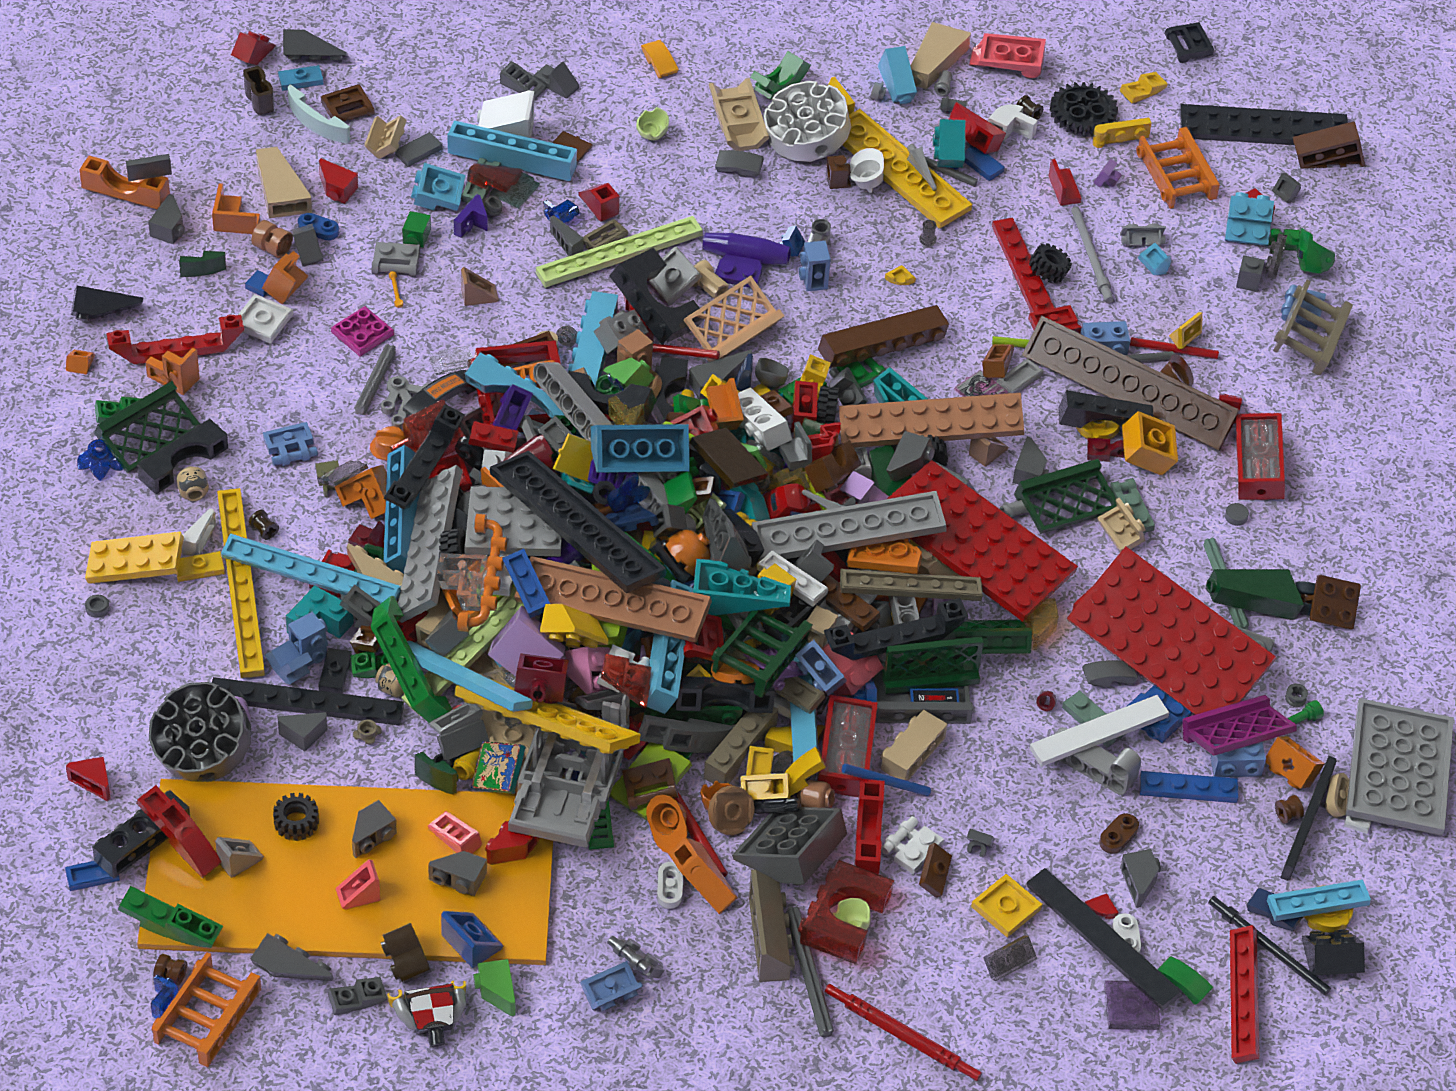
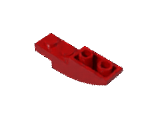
M155 785L137 799L136 804L169 838V844L201 878L221 864L222 861L208 839L174 798L170 800Z

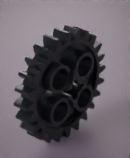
M1074 82L1073 87L1066 84V89L1060 87L1059 92H1054V97H1051L1049 111H1051V117L1054 118V123H1060L1059 128L1067 127L1066 132L1074 130V135L1082 132L1083 136L1086 135V132H1089L1091 136H1094L1095 126L1116 121L1118 113L1117 101L1113 100V95H1108V90L1101 91V86L1093 88V83L1086 86L1085 82H1082V85L1079 86Z

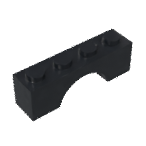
M661 357L660 366L656 365L655 372L661 377L662 386L648 419L649 423L662 425L667 414L674 412V407L666 399L676 392L685 390L688 360Z
M570 370L568 372L603 414H607L612 418L621 417L629 419L638 417L648 421L657 401L652 388L630 384L619 393L605 395L595 391V385L590 375Z
M1066 390L1058 407L1059 424L1082 428L1087 423L1097 420L1112 421L1122 428V425L1138 411L1154 417L1153 405Z
M211 419L198 424L191 431L179 436L169 445L162 447L159 451L138 463L139 480L152 492L158 494L174 484L173 469L180 461L189 457H204L211 460L227 450V433Z
M681 676L679 694L674 704L676 711H701L704 707L712 704H731L745 709L748 713H773L775 689L772 685L766 694L760 697L754 694L755 682L743 684L742 680H736L735 683L729 684L718 681L714 677Z

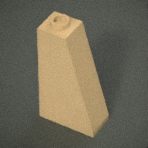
M932 22L910 65L915 86L928 89L939 78L940 72L948 70L965 54L970 47L971 32Z
M278 147L256 149L257 168L269 218L312 213L310 193Z

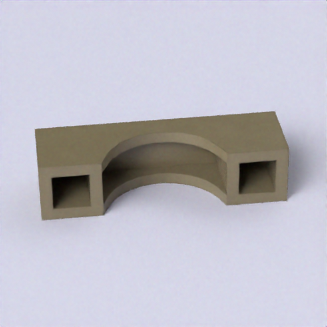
M774 707L773 713L746 712L705 761L704 779L712 784L715 781L730 784L738 774L741 763L749 751V747L753 746L758 740L764 742L770 728L777 726L778 708Z

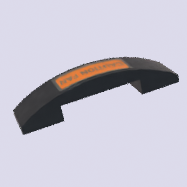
M467 370L454 371L434 380L421 389L403 406V411L418 423L435 414V407L463 391L469 395L477 389L466 382L465 373Z

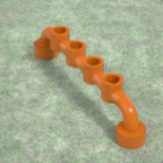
M476 514L475 533H486L487 529L493 531L491 551L487 561V574L484 578L483 596H481V609L479 615L472 618L469 612H459L457 628L458 631L469 632L470 627H477L483 624L488 619L490 611H496L497 596H493V591L500 590L501 578L496 576L497 571H503L504 568L502 559L504 557H499L500 551L506 552L507 537H503V529L499 523L487 519V514Z

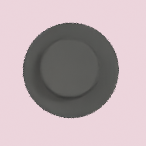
M489 196L482 201L487 215L498 216L502 212V202L499 198Z

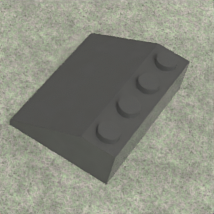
M800 807L798 812L770 813L733 853V860L758 870L781 883H789L796 886L803 885L847 835L841 808Z

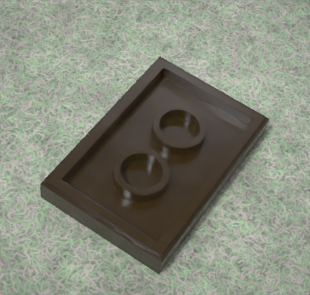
M727 427L693 436L690 440V444L731 489L766 479L768 472Z

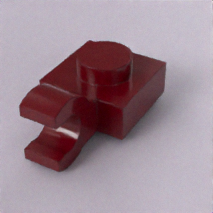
M1088 438L1087 460L1099 459V461L1110 462V457L1125 458L1123 440L1110 444V439Z

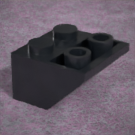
M1335 930L1334 934H1325L1323 931H1311L1310 935L1302 936L1308 968L1314 975L1365 973L1364 942L1357 938L1356 935L1349 933V930Z

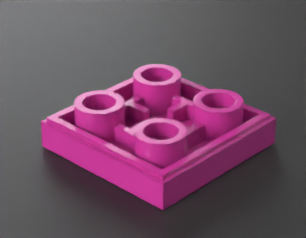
M366 306L331 327V333L359 357L394 335V330Z

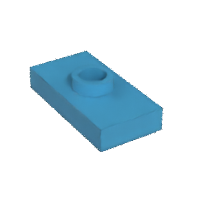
M319 65L278 71L282 91L288 90L287 87L289 85L296 89L324 85Z

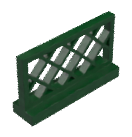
M173 381L97 424L94 431L95 436L98 440H103L127 474L136 469L137 464L143 459L150 457L162 447L175 441L178 438V433L184 435L200 424L176 392L177 387ZM174 400L179 406L178 413L167 411L166 404ZM152 412L161 414L160 424L147 421L148 414ZM164 416L177 418L176 427L163 425ZM180 419L189 420L194 427L190 430L179 428ZM133 423L143 425L142 434L128 432L129 426ZM146 426L159 429L158 437L144 436ZM162 430L175 432L174 439L171 441L160 439ZM114 434L124 436L123 446L113 444L109 437ZM127 437L139 439V449L126 447ZM143 441L156 443L155 450L153 452L143 451ZM124 453L138 454L137 461L129 465L124 459Z
M1099 459L1020 481L1014 492L1017 501L1022 500L1040 534L1099 517L1117 506L1116 497L1100 471L1102 464ZM1097 479L1101 486L1100 490L1087 485L1088 481ZM1076 486L1081 488L1082 492L1080 495L1068 491V488ZM1054 491L1063 495L1061 501L1048 497L1049 493ZM1088 491L1097 495L1095 502L1083 497L1084 492ZM1065 496L1078 501L1076 508L1063 503ZM1035 497L1042 500L1041 507L1032 504L1030 498ZM1102 497L1109 500L1111 506L1106 507L1099 504V498ZM1046 502L1058 507L1056 514L1043 509ZM1080 502L1093 507L1092 511L1087 513L1078 509ZM1060 509L1073 513L1072 517L1067 519L1060 516ZM1041 514L1054 519L1053 522L1044 525L1040 519Z
M1020 619L966 620L947 637L938 640L982 637V654H1031L1032 630L1031 628H1026L1024 621L1022 622ZM976 646L967 647L965 650L970 651ZM944 649L941 652L945 654L951 649Z
M982 637L887 646L885 669H882L881 674L885 693L892 694L910 692V689H939L980 684L979 667L983 648ZM976 646L970 651L965 650L967 647ZM944 649H951L945 654L941 652ZM922 651H928L922 656L918 655ZM958 653L962 655L956 660L952 659ZM893 654H904L898 659L893 657ZM934 656L938 657V659H936L932 663L928 661ZM911 658L915 660L909 665L905 664Z

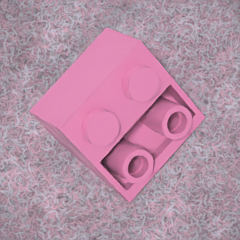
M583 647L565 651L566 659L569 660L567 675L586 694L609 689L597 684V680L609 655L610 648Z

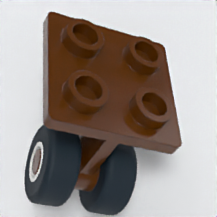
M1317 575L1316 583L1295 582L1304 604L1299 614L1310 616V621L1350 630L1354 629L1361 584L1324 575Z

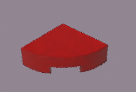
M1107 893L1085 901V904L1097 915L1104 916L1106 919H1113L1119 913Z

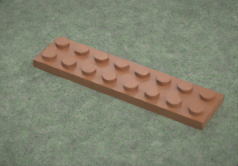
M1021 393L839 406L841 443L850 440L854 448L897 445L904 431L924 435V437L932 435V438H934L936 435L939 437V440L943 439L944 441L1024 435Z
M533 556L529 559L550 604H564L588 613L604 622L697 642L712 603L711 596L649 583L626 594L600 571ZM516 591L514 595L515 600L517 602L523 603L518 592Z

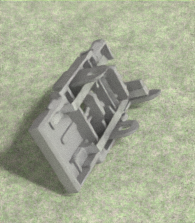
M624 695L622 705L603 701L602 720L629 729L630 698ZM565 701L558 702L560 705L577 710V704ZM537 726L517 782L518 792L508 823V831L587 848L594 829V823L598 821L601 809L604 810L606 808V801L609 799L625 749L616 750L612 754L601 753L596 747L580 745L577 740L561 738L560 734L542 731ZM570 748L576 750L573 756L567 755L564 751L569 752ZM581 751H584L587 758L583 759L578 757V755H580ZM532 757H533V761H532V764H531V767H530V771H528V768H529V766H530V763H531V760H532ZM566 768L568 769V771L566 773L565 779H563L562 776ZM574 770L580 771L578 782L570 780Z

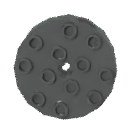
M210 682L188 683L171 691L164 698V702L159 706L157 712L154 711L149 724V741L154 755L175 778L188 781L211 782L228 775L243 761L251 744V724L241 703L228 690Z

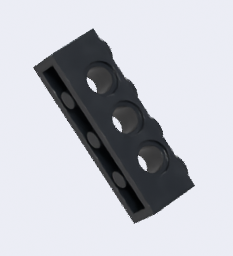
M171 790L164 793L170 800L174 798L190 816L189 806ZM140 809L125 823L119 824L114 831L96 841L92 846L94 861L114 879L167 840L168 837Z

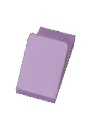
M855 471L851 473L839 489L847 496L855 497V502L858 504L886 500L889 497L874 486L872 480Z

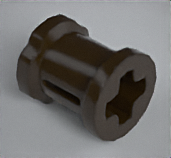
M1028 95L1021 97L1016 104L1023 107L1024 114L1036 120L1041 117L1044 110L1042 105H1036L1032 102Z
M264 510L256 511L249 518V525L260 532L262 539L269 540L279 531V525L272 522Z

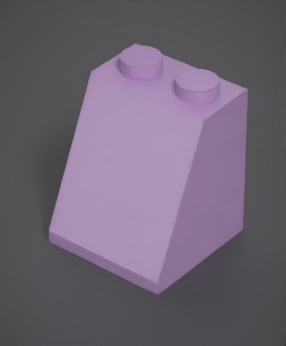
M521 606L494 638L488 655L516 676L520 653L565 659L564 652L566 647L561 642L549 640V635L540 633L541 623L535 617L530 618L526 609Z

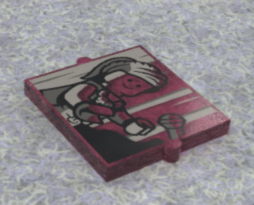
M979 370L971 377H966L965 381L954 388L963 397L1008 394V391L992 378L984 377L982 370Z

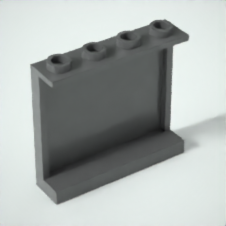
M922 651L920 656L924 655L928 651ZM957 654L952 659L956 660L962 655ZM934 656L928 661L932 663L933 661L938 659V657ZM878 658L884 667L883 669H885V661ZM908 660L905 664L909 665L915 660ZM882 670L872 678V682H874L877 688L878 705L875 723H909L914 716L917 717L925 710L947 724H971L973 705L970 702L969 685L949 687L958 688L959 702H910V692L885 693L881 676Z

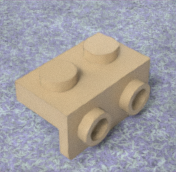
M400 115L386 123L379 116L375 117L364 146L378 159L389 153L393 154L399 148L398 143L405 132L404 127L407 120Z
M1118 498L1115 500L1117 506L1097 517L1116 548L1121 552L1125 546L1133 549L1145 542L1143 532L1146 529L1140 519L1135 520L1133 517L1134 512L1128 503L1124 504Z

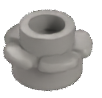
M883 82L881 84L874 83L870 98L875 99L876 102L878 99L883 100L887 88L883 87Z

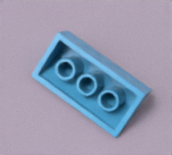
M689 424L591 426V451L596 472L689 471Z

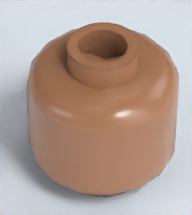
M808 780L809 786L797 792V798L800 800L801 807L832 808L834 805L835 791L831 789L830 784L827 782Z

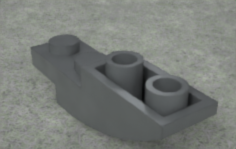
M644 715L638 733L641 734L640 741L662 744L665 750L704 753L714 752L734 726L689 718L688 722Z

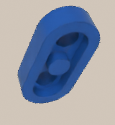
M304 213L298 218V228L313 224L316 237L319 239L330 241L336 239L339 235V225L331 219L313 213Z

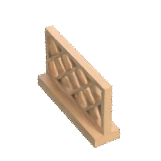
M749 276L687 316L684 322L704 349L720 351V359L731 354L775 325L784 317V314L780 309L777 311L774 309L752 276ZM749 284L753 290V297L742 294L743 286ZM728 296L737 298L736 307L726 305ZM742 299L752 302L751 311L741 309ZM756 303L763 304L768 312L765 314L755 312ZM712 306L721 308L720 318L710 315ZM725 310L736 312L735 322L724 319ZM740 313L750 316V323L748 325L739 323ZM695 317L705 319L704 328L697 327L692 319ZM709 320L719 323L718 332L708 330ZM724 324L734 326L732 336L723 334ZM707 335L718 337L715 347L712 348L707 342ZM707 358L708 362H711V361H715V360H716V359H708V358Z

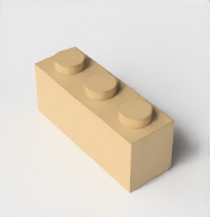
M925 710L917 717L914 716L910 720L908 728L904 732L898 733L894 744L891 747H886L880 757L882 760L881 770L892 777L908 781L946 738L947 723Z

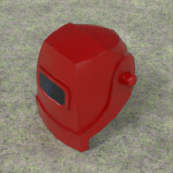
M797 483L787 484L764 494L763 497L770 519L790 516L791 511L803 514L809 513L811 499L802 494L805 488Z

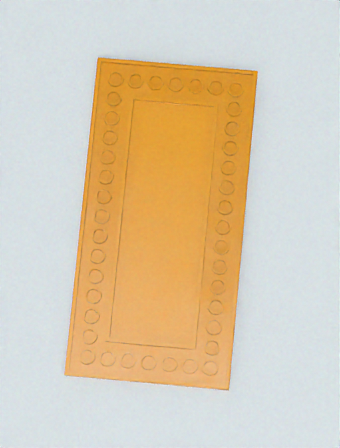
M182 779L160 780L159 788L163 793L171 790L189 806L190 817L200 828L215 851V841L218 837L250 840L264 857L260 862L232 878L221 865L201 878L169 844V838L150 851L144 893L173 907H176L178 903L223 925V928L213 946L207 948L181 943L139 927L138 949L254 954L268 933L273 937L275 934L282 936L288 941L287 945L294 950L299 947L310 956L392 959L391 955L386 957L382 949L381 942L385 941L383 934L411 923L428 961L466 962L441 935V914L443 911L474 913L504 945L500 951L483 962L508 959L509 964L546 965L553 840L539 838L538 844L526 859L493 865L487 863V875L475 896L459 893L451 887L438 885L429 880L428 865L430 861L456 853L429 830L428 825L445 811L479 832L482 845L472 854L487 859L485 847L491 838H495L498 835L501 825L505 821L510 820L517 793L457 791L455 794H450L441 790L230 781L198 782ZM290 793H295V797H298L299 793H303L304 798L309 795L311 801L315 800L316 806H318L319 824L317 830H313L312 836L306 834V839L302 840L301 836H298V841H293V836H290L288 840L285 839V834L283 836L278 834V830L276 831L274 825L273 808L274 805L277 806L276 802L278 800L283 802L282 796L284 795L290 798ZM380 800L396 818L397 834L389 841H384L375 846L369 853L355 858L353 856L352 838L358 812ZM295 812L289 814L287 819L299 821L305 818L306 815ZM447 823V824H446L443 828H441V829L446 828L450 823ZM368 859L373 860L379 878L380 901L343 909L336 892V887Z

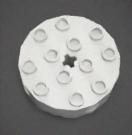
M815 81L791 84L774 95L772 102L764 112V121L770 145L779 155L790 160L813 162L816 159L834 154L848 139L851 129L845 97L837 88L831 85H818Z

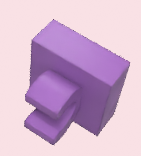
M1110 158L1093 183L1101 187L1106 182L1108 186L1114 187L1122 176L1120 172L1113 170L1117 162Z

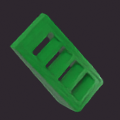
M609 799L606 801V808L604 810L601 809L599 817L605 818L598 819L594 823V827L606 828L593 829L589 841V850L614 848ZM607 835V838L593 839V836Z

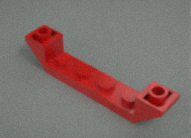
M241 314L219 317L220 332L218 333L209 332L203 335H187L181 338L161 339L159 341L139 342L137 344H131L129 330H115L106 333L108 347L111 351L132 364L146 363L150 357L162 361V355L167 351L181 358L192 348L197 350L198 356L224 352L244 331Z

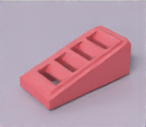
M447 811L428 825L429 830L456 853L466 851L472 854L482 845L478 831ZM447 823H450L446 828L441 829V828H443Z

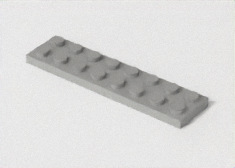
M457 465L445 469L435 477L428 479L420 491L398 605L404 614L399 619L401 623L437 605L444 570L443 558L440 556L442 552L439 550L441 545L439 538H441L440 534L443 531L451 530L462 474V470Z
M937 491L752 522V528L757 532L765 550L759 560H762L771 551H774L784 559L800 557L816 539L824 544L821 552L824 553L946 532V523Z

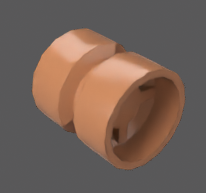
M262 220L255 227L251 242L259 249L265 250L277 258H282L291 248L293 235L291 232L278 228L277 225L267 220Z

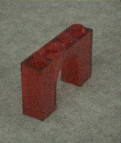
M838 860L836 866L829 869L825 879L826 884L820 885L816 902H811L807 912V919L803 917L798 928V932L801 933L800 944L856 964L865 948L868 930L838 919L830 909L838 905L842 900L859 898L867 902L871 910L883 914L892 896L895 880Z

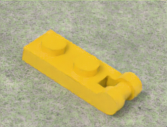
M1148 117L1097 125L1094 129L1095 136L1093 137L1092 144L1096 148H1102L1105 144L1139 140L1140 136L1149 138L1151 120Z

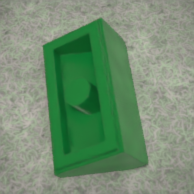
M687 471L664 483L668 504L684 507L686 515L697 500L690 472Z

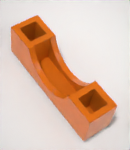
M88 155L79 169L81 187L83 189L158 209L170 194L168 177L160 176L129 182L128 178L114 170L108 160Z

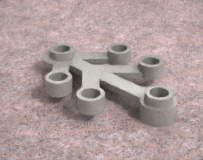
M401 376L392 377L387 381V390L390 393L388 398L381 403L382 413L386 415L394 413L397 398L400 397L403 401L398 413L391 418L392 426L400 429L405 427V419L408 414L403 411V406L412 398L409 393L416 394L430 383L423 386L409 384L408 380ZM446 402L441 403L440 407L436 406L435 413L439 414ZM427 418L418 422L420 425V437L423 440L426 439L434 422L428 421Z

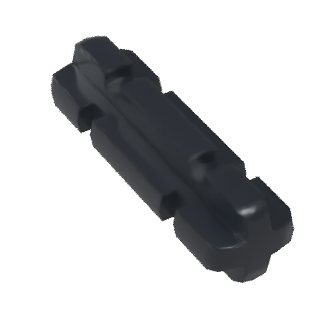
M798 798L754 800V813L798 812L800 810V800Z

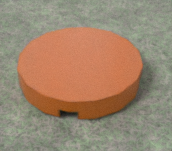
M739 660L759 671V667L756 664ZM723 664L716 673L712 671L711 667L712 676L718 681L729 684L735 683L736 680H742L743 684L754 682V679L726 664Z

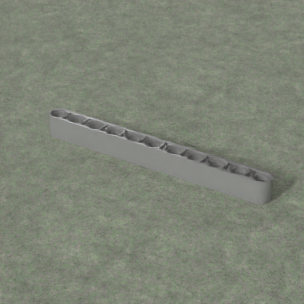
M540 362L534 366L533 376L536 382L585 440L591 441V426L612 425L560 363ZM636 472L637 477L632 495L641 506L654 513L663 504H668L664 484L653 472ZM624 475L623 484L625 483L626 475ZM686 513L687 530L696 532L695 521Z

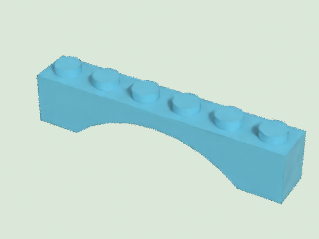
M480 352L465 373L466 382L484 393H505L510 385L514 384L533 392L530 401L542 408L551 419L554 415H564L546 392L536 387L537 385L529 378L523 379L509 366L504 367L500 365L498 360L490 354L484 355ZM576 430V436L585 439L580 434V432Z

